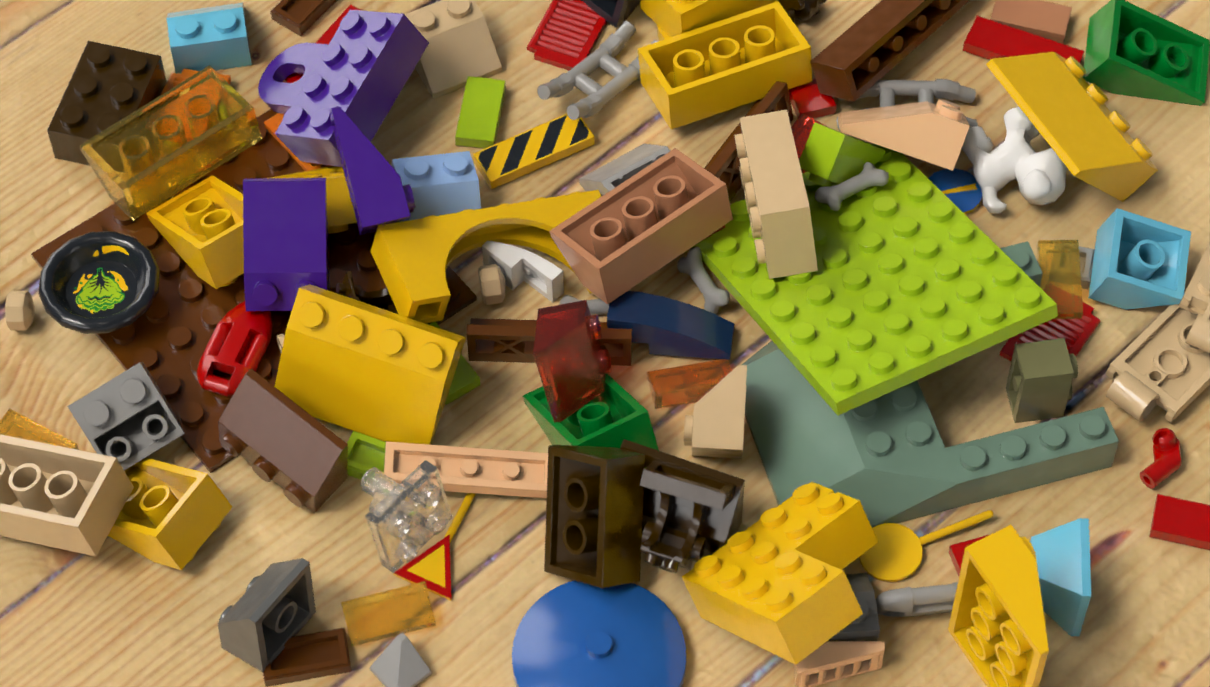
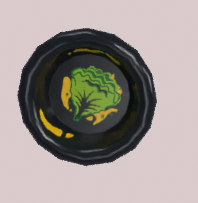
M115 231L89 232L68 240L50 255L40 272L38 294L46 313L62 327L83 334L110 333L131 325L149 310L159 292L160 269L152 252L136 238Z

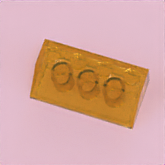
M209 65L79 146L110 198L134 221L262 140L254 107Z

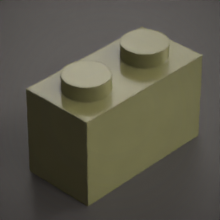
M1065 338L1015 344L1006 384V392L1015 423L1063 417L1067 400L1072 399V380L1078 376L1076 356L1074 353H1068Z

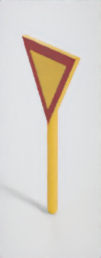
M476 493L466 494L442 540L398 569L393 575L451 601L450 543Z

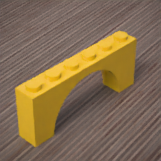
M599 190L577 191L568 195L549 198L540 197L531 201L513 204L503 203L494 207L476 210L466 209L457 213L439 216L429 215L421 219L378 225L370 252L399 315L422 323L442 321L451 296L447 286L445 270L457 257L469 250L481 247L487 241L525 246L541 251L557 259L572 270L551 238L550 230L602 196Z

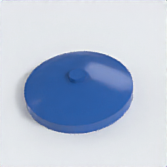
M574 580L560 585L543 595L522 618L512 647L514 681L516 687H682L686 671L685 639L681 627L671 610L663 601L647 589L634 583L600 588Z

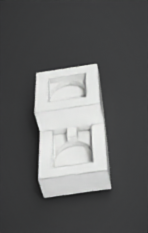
M487 241L482 245L483 265L497 264L504 275L506 286L511 290H514L520 283L525 281L552 303L564 293L563 270L548 260L525 249L501 242Z

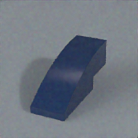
M627 291L609 303L607 314V328L632 329V343L649 344V354L730 360L735 329L734 323L691 304L663 296Z

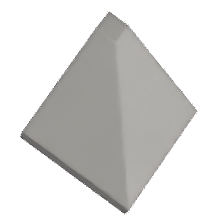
M403 632L395 637L370 666V671L385 687H415L431 675L430 669Z

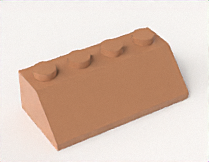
M674 148L550 230V235L582 285L608 305L733 220L726 183Z

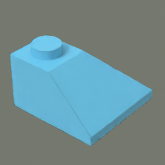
M1080 518L1037 534L1030 539L1036 553L1043 611L1070 636H1080L1091 599L1089 519Z

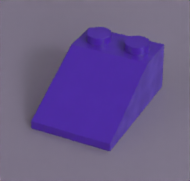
M340 106L331 108L330 121L360 236L376 232L378 225L408 221L410 213L414 212V208H416L410 184L402 185L400 175Z
M326 178L243 179L246 311H292L298 289L309 284L330 291Z

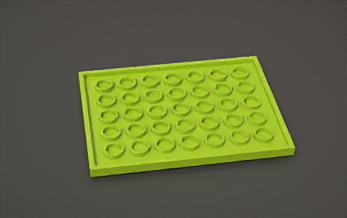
M874 143L872 145L886 150L884 157L874 166L876 169L888 172V183L884 186L868 187L844 199L838 211H833L828 204L815 200L816 190L824 186L809 181L810 172L802 174L810 206L818 271L769 279L766 263L758 264L754 240L761 238L753 239L750 214L747 212L745 199L730 205L733 220L725 224L724 229L693 246L701 249L705 265L837 415H841L1058 317L1057 303L905 155ZM833 182L832 186L838 185V183Z

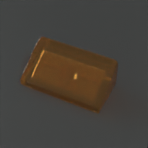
M720 359L648 371L647 378L654 408L659 409L698 402L732 371L728 360Z

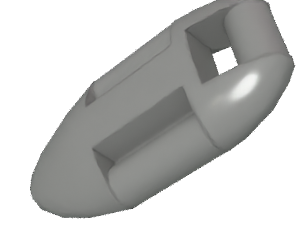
M958 582L946 585L918 588L907 587L885 591L876 598L877 613L893 617H912L952 612Z

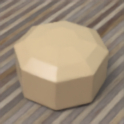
M497 264L480 266L478 271L483 303L486 305L502 303L505 298L506 284L500 267Z
M11 291L6 297L5 304L7 326L10 330H27L32 325L35 314L32 296L29 291Z

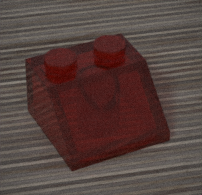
M587 300L538 309L533 355L554 423L565 420L605 391L606 374L612 372L609 352L607 349H601L598 339L602 338L598 315H591Z

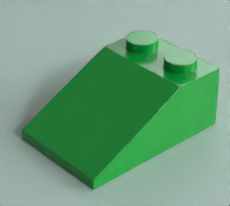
M1110 0L1089 18L1084 60L1086 74L1083 78L1085 81L1094 83L1096 86L1113 94L1201 106L1205 103L1210 40L1128 1Z
M595 362L523 395L525 404L552 445L620 448L623 440L626 439L659 451L648 411Z

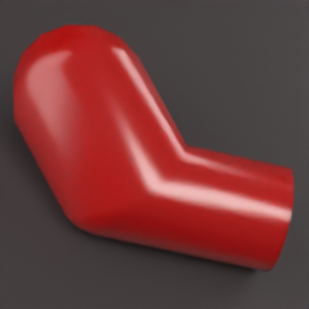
M1168 428L1159 429L1153 434L1154 462L1140 472L1142 482L1150 489H1154L1175 473L1182 464L1179 439Z

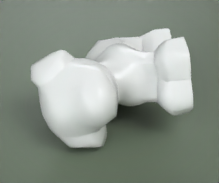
M1020 107L1012 108L1005 113L1004 122L1007 136L1005 141L994 150H992L993 143L990 137L986 136L983 128L979 126L969 128L962 150L973 164L975 179L982 190L983 205L989 213L998 214L1006 209L1007 204L997 198V191L1001 190L1011 180L1016 179L1018 181L1021 195L1031 204H1050L1055 202L1064 192L1068 168L1052 148L1037 153L1033 150L1030 140L1037 137L1040 132Z

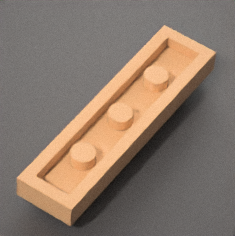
M386 442L383 487L547 498L548 453Z

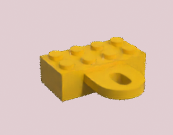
M779 1L670 37L657 25L659 41L638 48L641 84L671 130L762 99L776 81L787 83L788 89L812 81L811 46Z

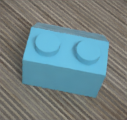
M243 2L168 13L169 42L176 73L181 74L183 69L209 72L252 65Z
M1116 208L1097 230L1088 298L1125 310L1180 304L1185 291L1191 232Z

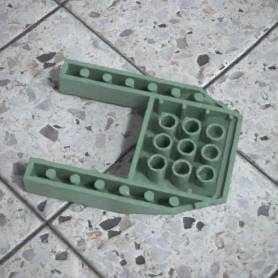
M1028 241L1000 248L1040 287L1043 273ZM770 341L742 364L747 365L745 418L778 506L790 498L795 489L812 481L832 489L834 493L840 492L860 500L872 528L884 523H900L1112 467L1119 444L1118 437L1104 407L945 448L917 380L841 415H837L773 341Z

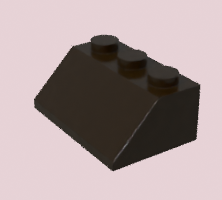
M626 439L623 440L620 449L645 454L644 468L656 460L736 485L732 501L723 510L708 506L701 537L707 538L702 558L712 555L727 544L728 539L738 532L742 522L744 479ZM644 487L642 534L648 521L656 522L661 502L660 492ZM674 503L669 525L689 531L693 509Z
M548 446L544 572L600 588L640 581L644 487L640 486L645 467V454L616 447Z

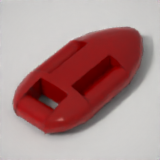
M244 301L231 309L219 321L198 364L197 379L202 389L229 397L235 393L244 375L250 369L256 372L271 340L272 316L270 311H246ZM214 369L232 374L231 379L228 380L214 376Z

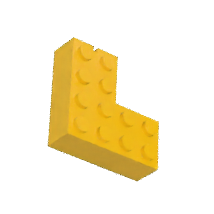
M811 481L795 489L792 496L779 506L765 511L760 516V519L749 528L732 535L728 539L727 544L712 555L699 559L695 563L694 568L684 574L682 579L701 618L796 665L863 614L847 576L842 569L876 545L878 540L860 500L840 492L834 493L832 489Z

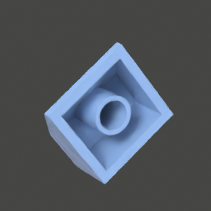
M470 151L392 159L391 166L400 175L402 185L410 184L416 208H414V212L410 213L409 220L421 219L429 215L439 216L457 213L466 209H481L479 179Z

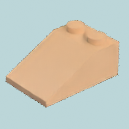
M938 99L937 104L925 101L840 112L838 117L839 129L842 133L952 171L970 127L964 113L960 111L961 107L943 99Z

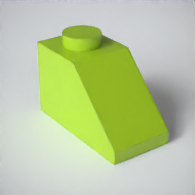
M815 122L799 163L801 169L811 173L809 181L824 187H831L833 182L840 184L860 174L866 162L875 165L884 157L886 150Z

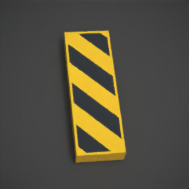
M566 113L473 153V162L490 189H493L595 145V139L582 117L572 120Z

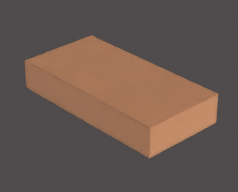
M995 0L990 20L1063 44L1072 7L1042 0Z

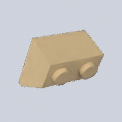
M440 0L405 14L429 42L415 69L433 99L465 87L468 76L488 78L502 72V66L485 17L474 0Z
M738 365L694 404L693 416L685 415L684 445L692 446V456L742 459L747 365Z

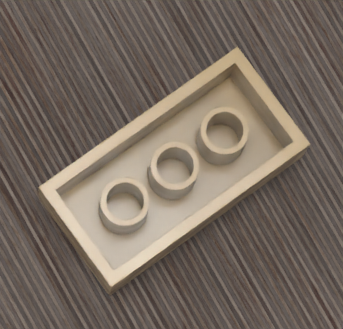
M787 110L740 117L742 134H736L734 137L740 161L739 170L742 188L744 190L747 212L750 214L753 239L761 238L754 240L758 264L766 263L769 279L818 271L810 206Z
M0 434V536L97 556L134 488L117 457Z

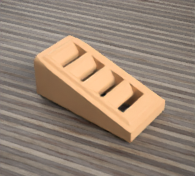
M825 642L798 664H794L795 687H813L881 669L885 651L884 642Z

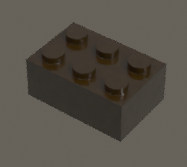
M88 41L47 129L55 158L128 174L147 132L145 125L167 83L161 56Z

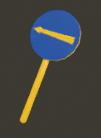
M954 168L953 171L943 169L933 173L928 178L965 215L973 212L981 203V187L976 181L975 176L967 171Z

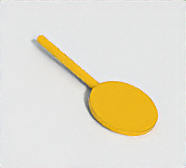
M987 510L919 538L910 528L901 524L884 523L877 525L872 529L878 543L859 557L863 569L875 579L885 582L904 580L914 574L919 568L923 557L922 545L990 519L994 513L992 510Z

